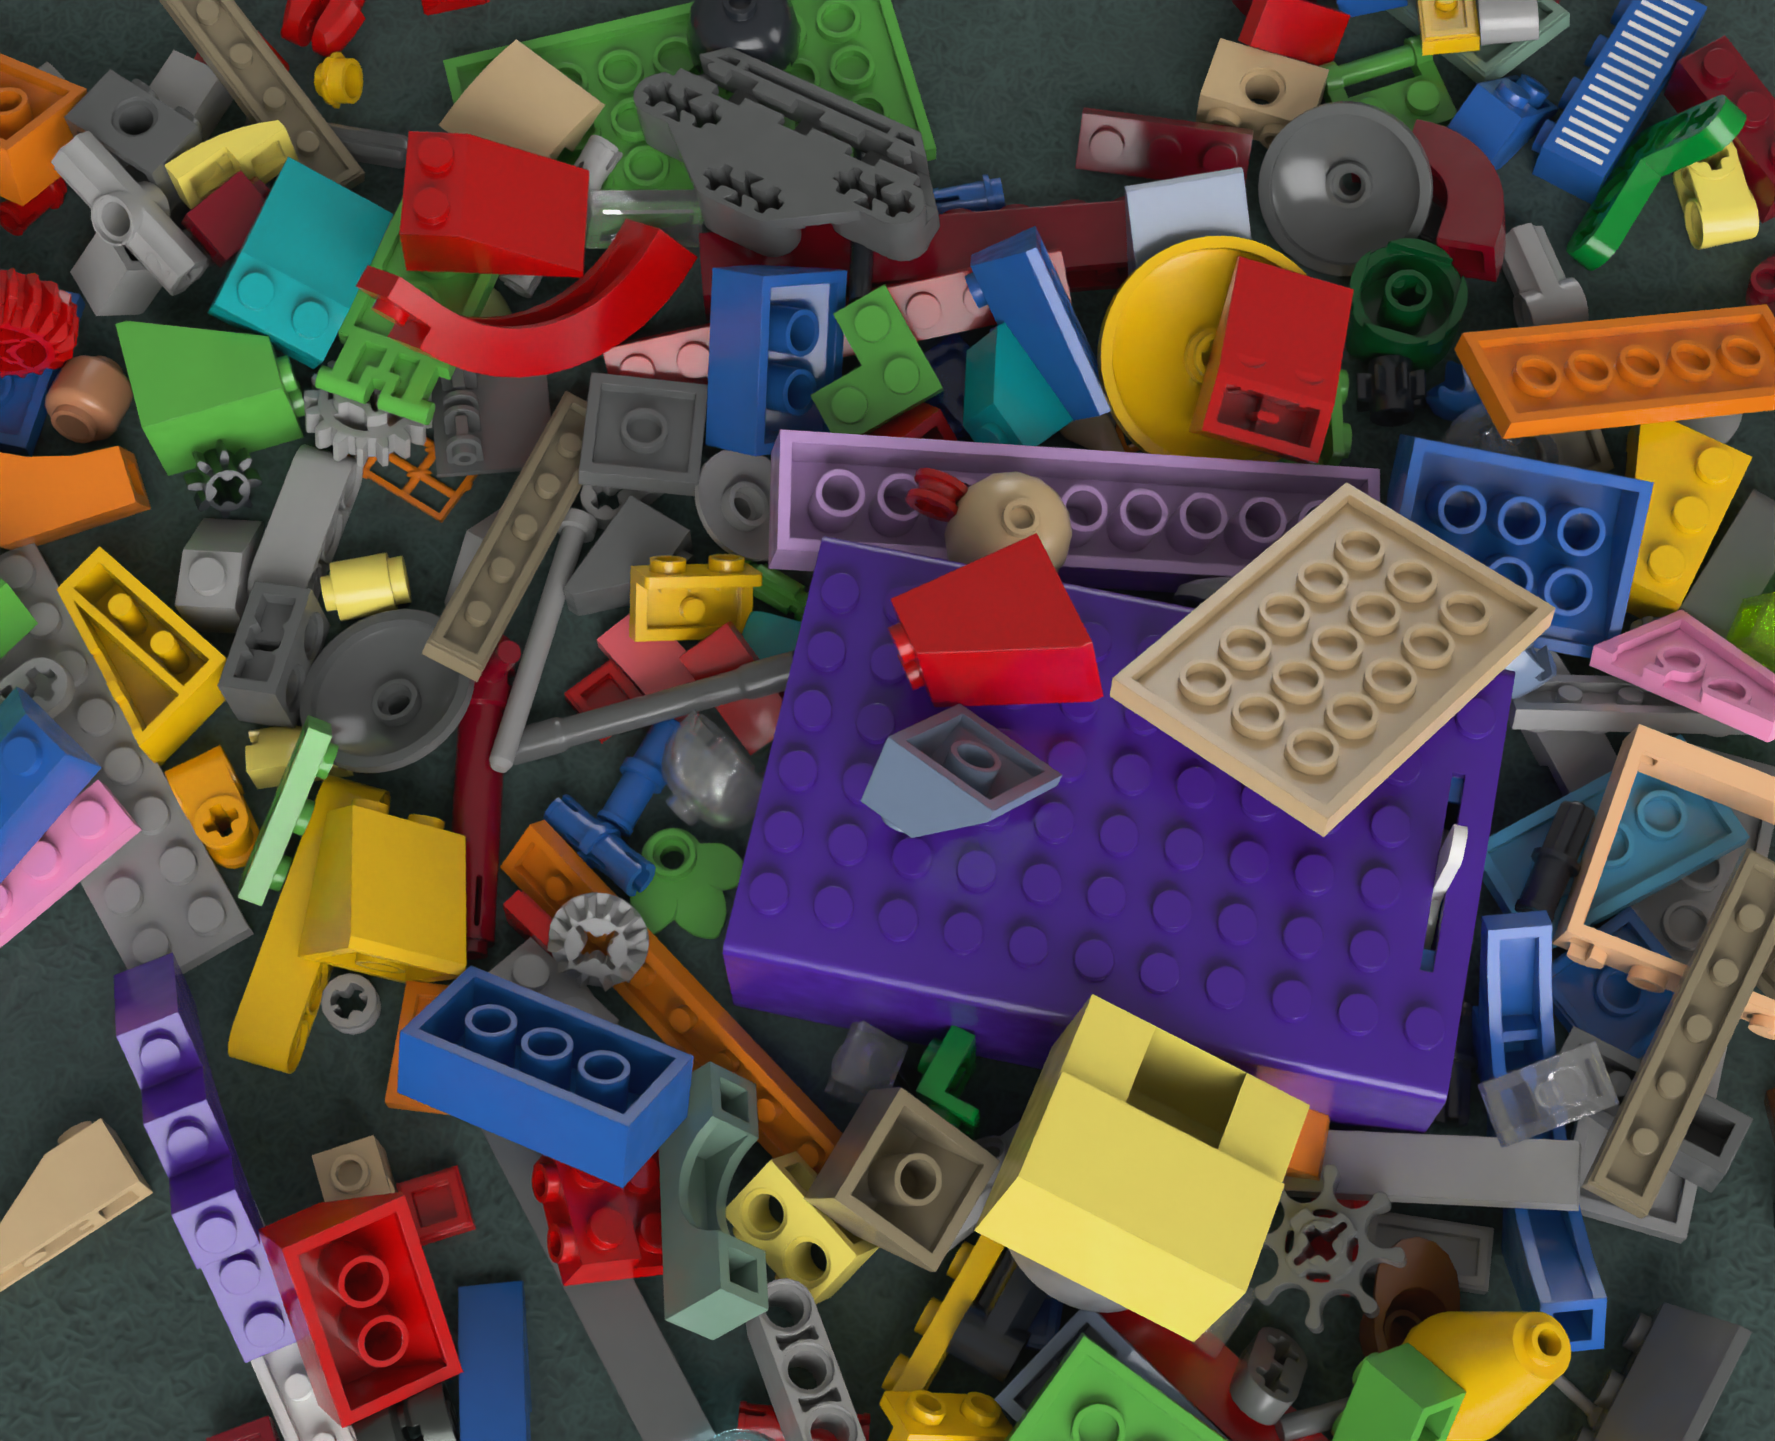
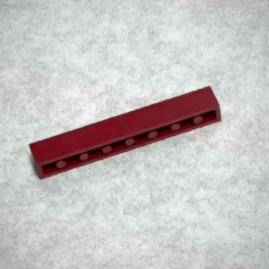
M1125 196L1119 197L1114 201L1093 203L1072 199L1054 206L1041 207L1011 204L999 210L977 212L964 208L951 209L943 214H939L940 228L931 240L927 251L920 257L910 261H897L873 251L872 288L884 284L889 285L970 267L972 254L1036 226L1047 250L1061 249L1069 292L1118 289L1128 278ZM831 223L805 226L804 229H801V240L798 246L792 252L781 257L760 255L714 232L699 233L706 321H710L713 267L770 265L847 270L846 294L849 293L850 240L835 232Z

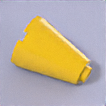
M1441 1312L1428 1317L1411 1328L1403 1344L1409 1343L1466 1391L1446 1441H1486L1494 1437L1566 1371L1571 1359V1345L1565 1329L1555 1318L1543 1312Z

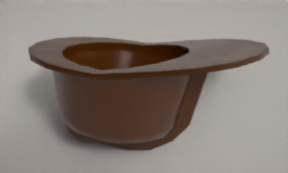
M1419 1236L1400 1239L1390 1248L1400 1247L1404 1250L1407 1257L1406 1266L1397 1268L1386 1263L1378 1264L1373 1287V1299L1377 1302L1380 1313L1375 1318H1368L1364 1313L1359 1324V1342L1364 1357L1374 1352L1382 1353L1402 1345L1411 1328L1432 1315L1441 1312L1460 1311V1288L1457 1271L1449 1255L1436 1242Z

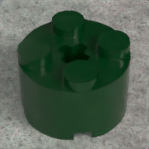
M1400 238L1388 241L1387 246L1377 249L1372 253L1370 250L1360 258L1352 272L1348 288L1354 289L1345 346L1353 357L1360 359L1368 365L1372 359L1379 356L1402 355L1411 359L1413 371L1424 369L1428 373L1433 369L1434 365L1446 356L1453 345L1467 305L1468 288L1464 276L1461 279L1458 271L1452 265L1453 259L1445 250L1424 240Z

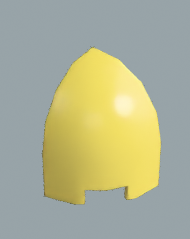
M303 726L249 730L248 734L252 745L245 746L246 772L257 789L279 786ZM334 764L329 775L336 777L354 776L353 771L339 768ZM315 777L314 781H319V780H324V779Z

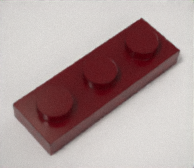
M1084 107L1075 169L1166 180L1242 167L1246 184L1253 129Z

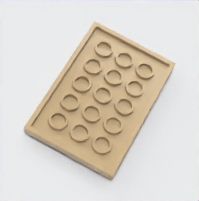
M1346 482L1112 678L1110 697L1322 837H1325L1551 626L1556 608Z

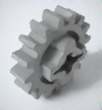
M331 360L327 363V366L333 368L336 362ZM314 373L311 377L312 390L304 392L307 433H315V446L318 449L333 445L334 460L339 462L348 454L355 455L357 467H364L368 457H376L383 467L388 466L390 453L395 452L405 459L410 457V442L417 445L425 444L426 429L432 428L433 418L429 425H424L378 409L377 403L381 393L380 390L374 389L367 404H362L316 388L317 374ZM431 393V395H430V397H429V399H428V401H431V402H432V393Z

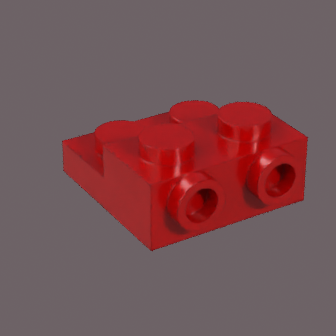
M659 1149L623 1188L542 1154L533 1165L532 1189L536 1200L543 1204L549 1228L547 1233L548 1253L554 1263H558L563 1286L663 1275Z

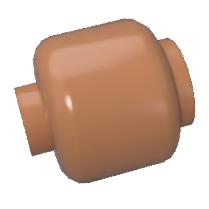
M81 355L72 357L63 365L46 394L45 407L53 427L61 435L75 442L88 443L108 439L117 430L132 403L133 391L128 378L115 361L105 356Z

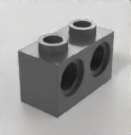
M259 581L254 582L217 685L238 721L296 728L300 716V697L305 678L312 664L322 652L331 626L312 589Z

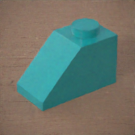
M1005 322L967 350L963 426L974 442L1038 446L1073 421L1069 412Z

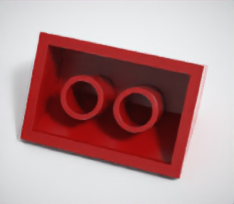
M402 1192L317 1203L258 1229L317 1404L342 1428L463 1372L406 1197Z

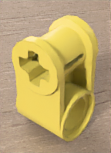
M1733 142L1710 157L1674 171L1673 184L1684 213L1685 227L1690 242L1695 249L1700 250L1753 239L1757 236L1759 216L1756 201L1748 189L1737 155V149Z

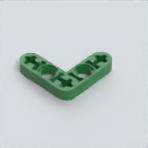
M1719 95L1642 131L1627 146L1596 199L1569 240L1566 252L1588 271H1594L1601 267L1621 245L1661 177L1723 150L1739 134L1746 122L1747 115L1725 95Z

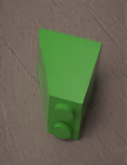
M124 321L115 324L141 427L168 476L196 468V461L192 453L198 451L203 454L210 449H214L217 440H222L225 448L235 454L244 447L251 453L304 438L299 417L305 416L304 394L300 382L296 381L289 356L277 357L269 336Z

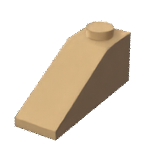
M100 1118L94 1123L91 1121L81 1122L65 1131L58 1138L57 1142L59 1145L43 1156L1 1221L0 1292L153 1193L116 1131L103 1119Z

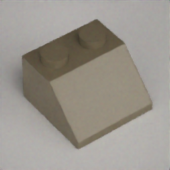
M902 1087L874 1089L868 1091L804 1199L853 1235L930 1272H936L1000 1160Z

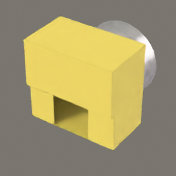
M1092 994L1051 1047L974 1231L1009 1248L1014 1260L1025 1275L1037 1287L1056 1300L1071 1307L1092 1312L1109 1313L1129 1309L1194 1342L1235 1304L1248 1289L1285 1184L1282 1182L1310 1105Z

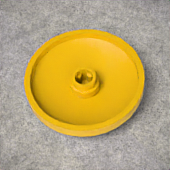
M1205 236L1189 239L1158 252L1136 268L1122 283L1114 295L1101 325L1097 352L1098 375L1101 388L1109 400L1112 417L1123 433L1142 452L1146 454L1276 462L1281 459L1189 432L1237 257L1241 256L1306 275L1292 260L1271 247L1253 240L1233 236Z

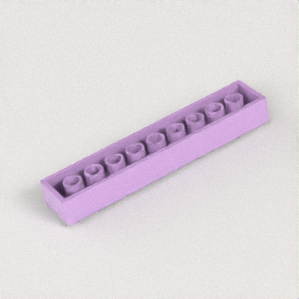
M780 429L771 451L768 569L814 571L823 536L949 560L944 535L948 522L929 518L911 508L906 502L905 498L908 491L918 487L914 480L916 471L920 468L936 469L956 477L968 488L994 473L1017 471L1037 477L1058 493L1069 511L1072 538L1066 562L1057 572L1063 583L1088 588L1176 593L1180 585L1196 579L1234 577L1346 482L1380 502V469Z

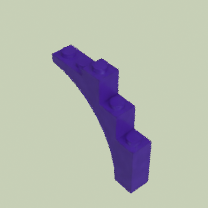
M172 952L113 975L116 1037L141 1089L143 1125L169 1178L171 1215L196 1269H202L245 1363L296 1343L258 1229L264 1226L244 1175L218 1097L203 1042L197 1006L177 960Z

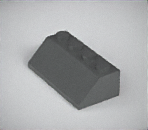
M1666 1302L1652 1311L1649 1316L1640 1312L1631 1324L1622 1343V1346L1630 1350L1631 1353L1621 1373L1610 1369L1594 1397L1593 1403L1603 1408L1594 1428L1589 1430L1581 1426L1572 1441H1698L1752 1332L1741 1325Z

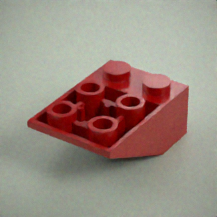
M1238 256L1189 432L1301 464L1318 463L1335 405L1354 289Z

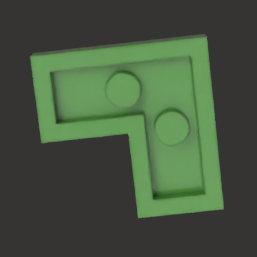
M885 284L833 314L862 366L810 395L831 433L867 435L944 391Z

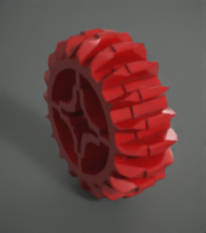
M14 267L9 270H0V377L3 379L5 375H17L21 378H26L28 373L42 375L46 368L54 370L62 368L64 362L73 357V350L77 345L79 333L77 305L72 302L71 294L64 290H59L58 284L53 281H40L39 275L36 273L21 274L16 272Z

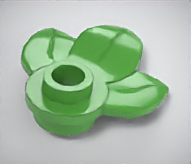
M667 828L656 832L648 839L642 851V856L656 867L655 875L644 891L641 893L636 891L635 896H630V905L638 911L646 927L654 935L661 932L674 920L680 928L693 936L704 939L718 938L724 928L727 917L723 891L738 886L743 861L730 847L722 843H699L686 830ZM670 851H678L683 854L684 862L678 868L668 869L661 863L663 856Z

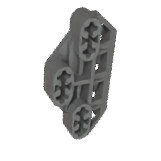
M731 47L700 54L699 57L704 74L695 75L680 68L674 76L662 72L646 77L635 88L633 100L646 143L652 148L683 162L696 191L706 227L712 232L760 255L767 257L786 255L798 246L801 240V229H804L805 226L831 223L834 231L844 238L862 244L866 248L887 258L897 261H910L920 257L927 251L931 240L940 228L921 132ZM718 87L734 94L729 100L717 96L719 93ZM784 117L799 124L794 130L783 126L785 123ZM851 147L866 153L861 161L850 156L852 154Z

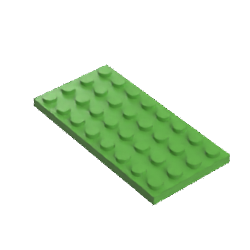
M791 0L799 24L800 43L796 61L792 67L790 62L783 71L921 132L927 161L935 160L936 145L891 0ZM694 2L521 42L605 104L574 151L572 152L564 147L556 160L574 165L591 135L605 138L623 154V157L609 174L598 192L599 202L593 211H588L586 243L616 236L625 219L655 227L702 215L696 191L683 162L652 148L646 143L633 100L634 90L637 85L651 75L666 72L674 76L680 68L695 75L704 74L702 69L700 73L694 67L687 43L686 34L690 9ZM509 45L443 60L454 104L475 78ZM718 87L719 93L717 96L729 100L734 94ZM784 117L785 123L783 126L794 130L799 124Z

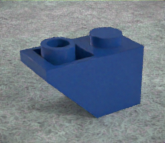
M1521 74L1520 77L1512 75L1478 83L1447 128L1458 132L1479 147L1488 157L1495 170H1498L1542 128L1547 119H1551L1557 113L1559 108L1547 99L1549 91L1540 82L1525 74Z

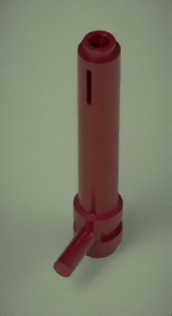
M502 635L478 682L475 681L470 704L457 727L451 832L464 835L466 844V960L487 958L488 948L495 945L504 773L494 771L491 768L489 757L512 686L509 685V678L515 675L516 662L521 657L519 645L510 641L504 635Z

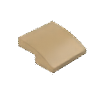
M516 39L475 78L451 107L439 126L448 133H468L556 160L564 147L572 152L574 151L605 104Z

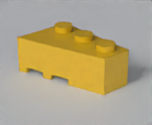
M1676 421L1632 425L1627 437L1625 476L1654 482L1626 612L1640 619L1645 616L1662 618L1678 611L1752 459V456Z
M99 546L56 590L85 645L107 682L106 684L130 725L131 732L139 747L154 764L157 762L161 767L226 700L217 685L227 658Z

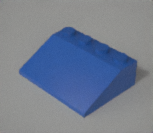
M1400 434L1386 506L1554 606L1556 609L1551 626L1534 641V648L1541 649L1547 645L1549 651L1591 658L1594 645L1621 634L1654 482Z

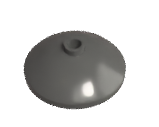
M1338 101L1319 105L1305 111L1294 118L1278 133L1269 146L1262 162L1259 174L1258 195L1262 216L1269 232L1290 257L1305 267L1320 273L1334 276H1351L1357 262L1370 250L1372 253L1377 249L1385 247L1388 241L1400 238H1418L1431 209L1433 179L1424 148L1414 133L1401 120L1384 109L1370 104ZM1354 173L1358 175L1362 183L1361 189L1359 191L1348 190L1343 184L1344 174Z
M415 609L381 612L362 619L342 631L318 655L302 687L300 718L302 726H304L308 715L331 723L332 738L330 742L339 745L334 765L358 773H381L402 768L418 761L435 750L458 726L470 704L475 681L421 654L440 619L439 616Z

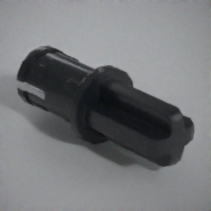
M1564 801L1560 804L1542 847L1534 848L1531 854V858L1535 863L1522 894L1516 901V912L1546 910L1551 922H1553L1555 911L1570 877H1577L1581 870L1577 860L1595 821L1594 811L1583 803Z
M1464 1001L1462 1003L1446 1103L1433 1120V1123L1446 1129L1462 1128L1469 1123L1471 1073L1478 1069V1060L1472 1057V1006L1474 1005Z

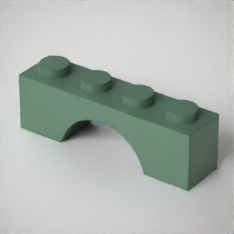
M710 1061L692 1072L688 1116L659 1147L665 1320L708 1339L715 1340L768 1311L769 1305L765 1251L731 1236L726 1222V1200L731 1180L744 1155L759 1139L756 1084Z

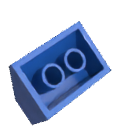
M1033 226L972 254L970 267L973 272L966 275L965 280L979 309L988 305L998 326L1003 322L1006 323L1069 412L1073 421L1101 416L1110 412L1109 400L1100 385L1098 362L1037 227ZM995 326V327L989 329L990 332H991L992 330H994V329H995L996 327H998V326Z
M770 265L712 268L705 445L751 456H762L771 454L780 429L831 433L810 395L842 377L844 333L833 314L844 308L846 304L847 270Z
M15 687L0 704V884L102 768L19 687Z

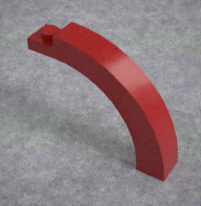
M625 219L607 250L583 275V278H580L565 291L545 303L525 311L493 317L459 315L442 306L400 276L369 265L365 268L356 287L375 299L371 307L374 312L394 323L387 337L410 350L469 372L494 377L521 378L547 375L573 368L597 358L622 343L644 326L664 306L683 282L698 257L660 228Z

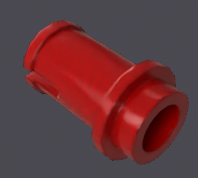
M59 177L24 206L7 199L1 202L0 225L12 235L20 236L49 208L54 210L61 207L64 203V195L67 193V186L62 177Z

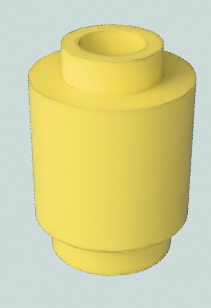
M386 552L331 562L330 575L320 577L326 611L337 610L341 621L398 610V605L412 602L403 556L389 558Z

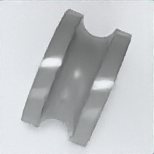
M348 973L337 976L323 990L321 998L322 1012L333 1028L341 1033L351 1035L363 1033L371 1028L380 1016V996L370 981L361 975ZM354 990L362 991L359 997L366 1004L363 1012L353 1010L349 1014L348 1019L339 1017L343 1014L342 1009L336 1004L339 997L350 998Z

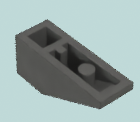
M1573 1026L1543 1084L1609 1130L1640 1066L1641 1060ZM1704 1094L1669 1171L1712 1193L1726 1175L1753 1118Z

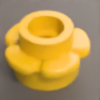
M333 52L330 57L325 58L323 63H320L316 68L314 75L316 92L319 96L323 97L326 104L332 105L336 109H339L341 104H355L363 90V72L359 62L354 58H345L340 52Z

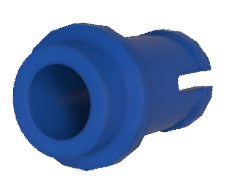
M983 174V181L941 189L933 188L938 215L956 208H964L972 212L1001 209L1006 206L1001 178L989 179L988 174Z

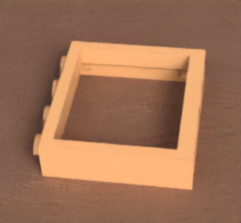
M1638 724L1622 741L1579 864L1581 870L1578 876L1574 878L1552 944L1568 950L1567 957L1580 965L1594 969H1602L1604 965L1627 973V981L1643 990L1662 993L1667 989L1675 992L1687 965L1584 925L1637 771L1775 825V777ZM1753 991L1740 1019L1749 1022L1748 1028L1753 1033L1775 1040V1000Z

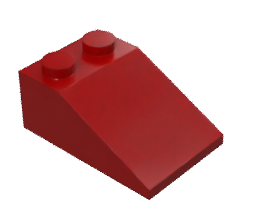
M409 131L399 232L406 271L583 278L590 171L468 133Z

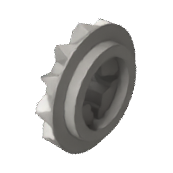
M586 893L570 899L557 911L550 924L547 951L552 952L557 963L558 973H566L576 979L579 988L586 985L601 986L606 992L613 985L623 981L629 983L635 973L641 968L648 953L649 936L643 918L628 902L607 893ZM584 930L586 932L590 931L595 937H600L605 933L608 935L616 930L607 947L609 955L605 956L599 950H595L590 954L586 952L582 955L581 951L588 939Z

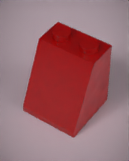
M1037 533L890 599L898 623L887 628L897 649V657L912 690L914 691L924 686L934 707H953L959 703L963 706L1093 702L1104 697L1093 642Z

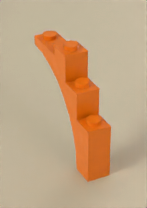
M120 446L74 456L25 457L0 452V547L13 550L33 543L40 546L151 509L135 455Z

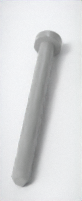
M570 508L557 532L561 536L489 757L491 768L500 773L507 772L513 766L565 602L563 588L574 574L583 543L591 542L597 531L598 521L594 516L583 510Z

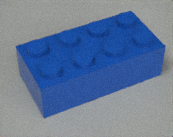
M470 966L400 1030L397 1093L623 1188L687 1118L694 1056L484 970Z

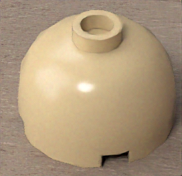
M1017 471L994 473L970 486L967 493L956 503L958 506L956 516L951 518L946 526L944 535L948 559L966 564L1037 533L1058 572L1066 562L1072 538L1069 511L1058 493L1041 479Z

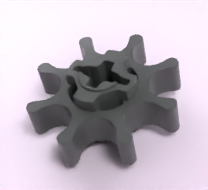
M1327 1164L1322 1169L1324 1187L1317 1199L1308 1203H1299L1293 1201L1287 1195L1285 1188L1283 1189L1279 1203L1284 1207L1285 1216L1283 1222L1277 1230L1267 1234L1262 1249L1273 1251L1277 1255L1279 1267L1276 1275L1270 1281L1255 1288V1295L1263 1305H1270L1278 1294L1286 1289L1297 1288L1307 1293L1310 1298V1308L1305 1324L1311 1332L1316 1334L1324 1330L1323 1310L1325 1304L1336 1295L1347 1294L1353 1296L1359 1301L1361 1308L1368 1318L1377 1317L1380 1313L1377 1302L1363 1291L1362 1280L1365 1272L1373 1265L1380 1263L1393 1265L1397 1268H1403L1407 1264V1257L1402 1248L1383 1249L1375 1246L1368 1239L1370 1223L1375 1217L1391 1209V1202L1387 1194L1382 1191L1375 1193L1368 1204L1361 1208L1350 1209L1342 1206L1337 1201L1336 1196L1341 1175L1337 1167L1332 1164ZM1320 1215H1329V1216H1334V1217H1333V1218H1325V1217H1318V1216H1320ZM1292 1236H1294L1293 1249L1289 1252V1243ZM1318 1236H1321L1326 1242L1334 1240L1332 1247L1336 1255L1327 1262L1320 1255L1311 1258L1315 1253L1311 1242ZM1359 1244L1357 1258L1352 1262L1353 1249ZM1313 1279H1323V1280H1330V1281H1329V1282L1320 1283V1282H1313V1281H1311V1280H1313Z

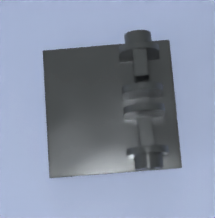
M456 367L451 380L439 377L432 391V402L435 403L433 428L437 478L521 471L551 418L547 375L521 378L494 377L476 374Z

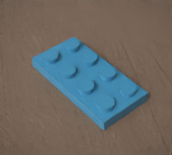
M1681 734L1674 737L1686 742ZM1612 771L1489 836L1482 880L1504 914L1518 913L1515 911L1516 901L1520 898L1535 863L1531 858V854L1534 848L1542 847L1560 804L1564 801L1581 802L1594 811L1596 818ZM1637 771L1584 925L1594 927L1629 906H1633L1743 846L1750 836L1730 807ZM1589 835L1577 860L1579 864L1584 853ZM1570 877L1555 911V918L1552 922V941L1575 877ZM1552 944V949L1557 947L1556 945Z

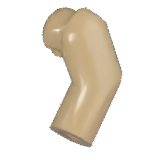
M1107 414L1075 420L1059 430L1062 436L1069 441L1090 450L1125 452L1112 420Z

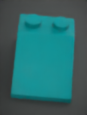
M288 157L207 313L246 334L269 336L274 349L315 369L324 361L359 290L356 284L367 265L370 266L393 217V213Z

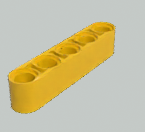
M329 775L323 781L315 799L312 816L301 837L233 1022L228 1041L229 1057L292 1074L296 1070L321 1004L323 990L328 984L334 967L297 957L327 811L349 806L353 799L378 801L388 805L390 809L391 796L389 791Z

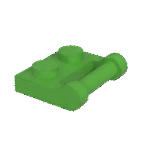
M1420 34L1405 38L1404 45L1361 59L1337 65L1332 61L1318 66L1329 69L1323 95L1326 103L1354 101L1370 104L1391 113L1411 131H1413L1416 119L1447 127L1457 113L1433 61V55L1422 56ZM1407 67H1411L1415 75L1413 78L1348 98L1344 87Z

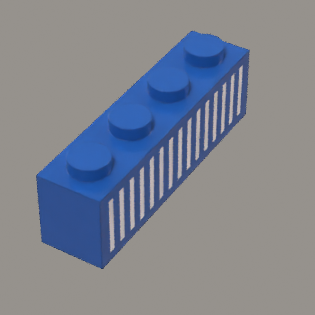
M1620 0L1610 20V24L1616 26L1609 38L1600 34L1586 57L1584 65L1590 68L1583 80L1574 76L1565 89L1558 104V107L1564 110L1557 123L1547 119L1540 129L1531 150L1539 153L1532 174L1592 204L1672 76L1678 60L1682 59L1695 38L1707 6L1695 0Z

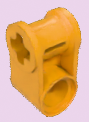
M218 745L164 771L187 819L190 820L197 837L205 845L215 863L230 869L246 866L260 830L243 796L245 794L243 787L222 746ZM231 827L233 832L225 836L223 831Z

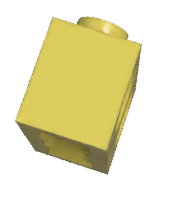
M795 1151L771 1159L726 1207V1218L733 1225V1234L737 1239L765 1251L766 1263L776 1273L775 1279L789 1278L799 1281L808 1288L815 1304L831 1298L879 1247L853 1235L804 1199L818 1175ZM771 1195L777 1198L782 1205L784 1212L782 1223L777 1222L770 1213L769 1199ZM813 1243L817 1244L825 1253L827 1260L825 1271L819 1269L812 1260L811 1246Z

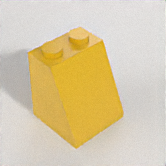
M353 799L349 806L327 811L297 957L406 984L407 980L429 983L457 979L466 970L465 836L444 830L445 822L435 817L411 814L407 820L388 815L389 806L374 800Z

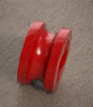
M931 468L918 469L914 476L918 487L908 491L905 498L907 504L929 518L949 522L951 518L956 516L958 511L956 503L967 493L968 487L956 477Z

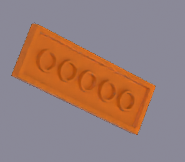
M1767 304L1462 333L1454 349L1502 439L1775 410V317Z

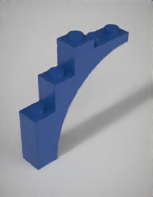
M1546 910L1482 916L1479 1006H1472V1057L1478 1060L1476 1073L1488 1102L1486 1137L1567 1140L1561 1096L1543 1084L1556 1060L1552 995V922ZM1580 1203L1579 1211L1503 1208L1502 1255L1522 1311L1543 1312L1555 1318L1568 1335L1571 1352L1604 1349L1607 1296L1593 1258Z

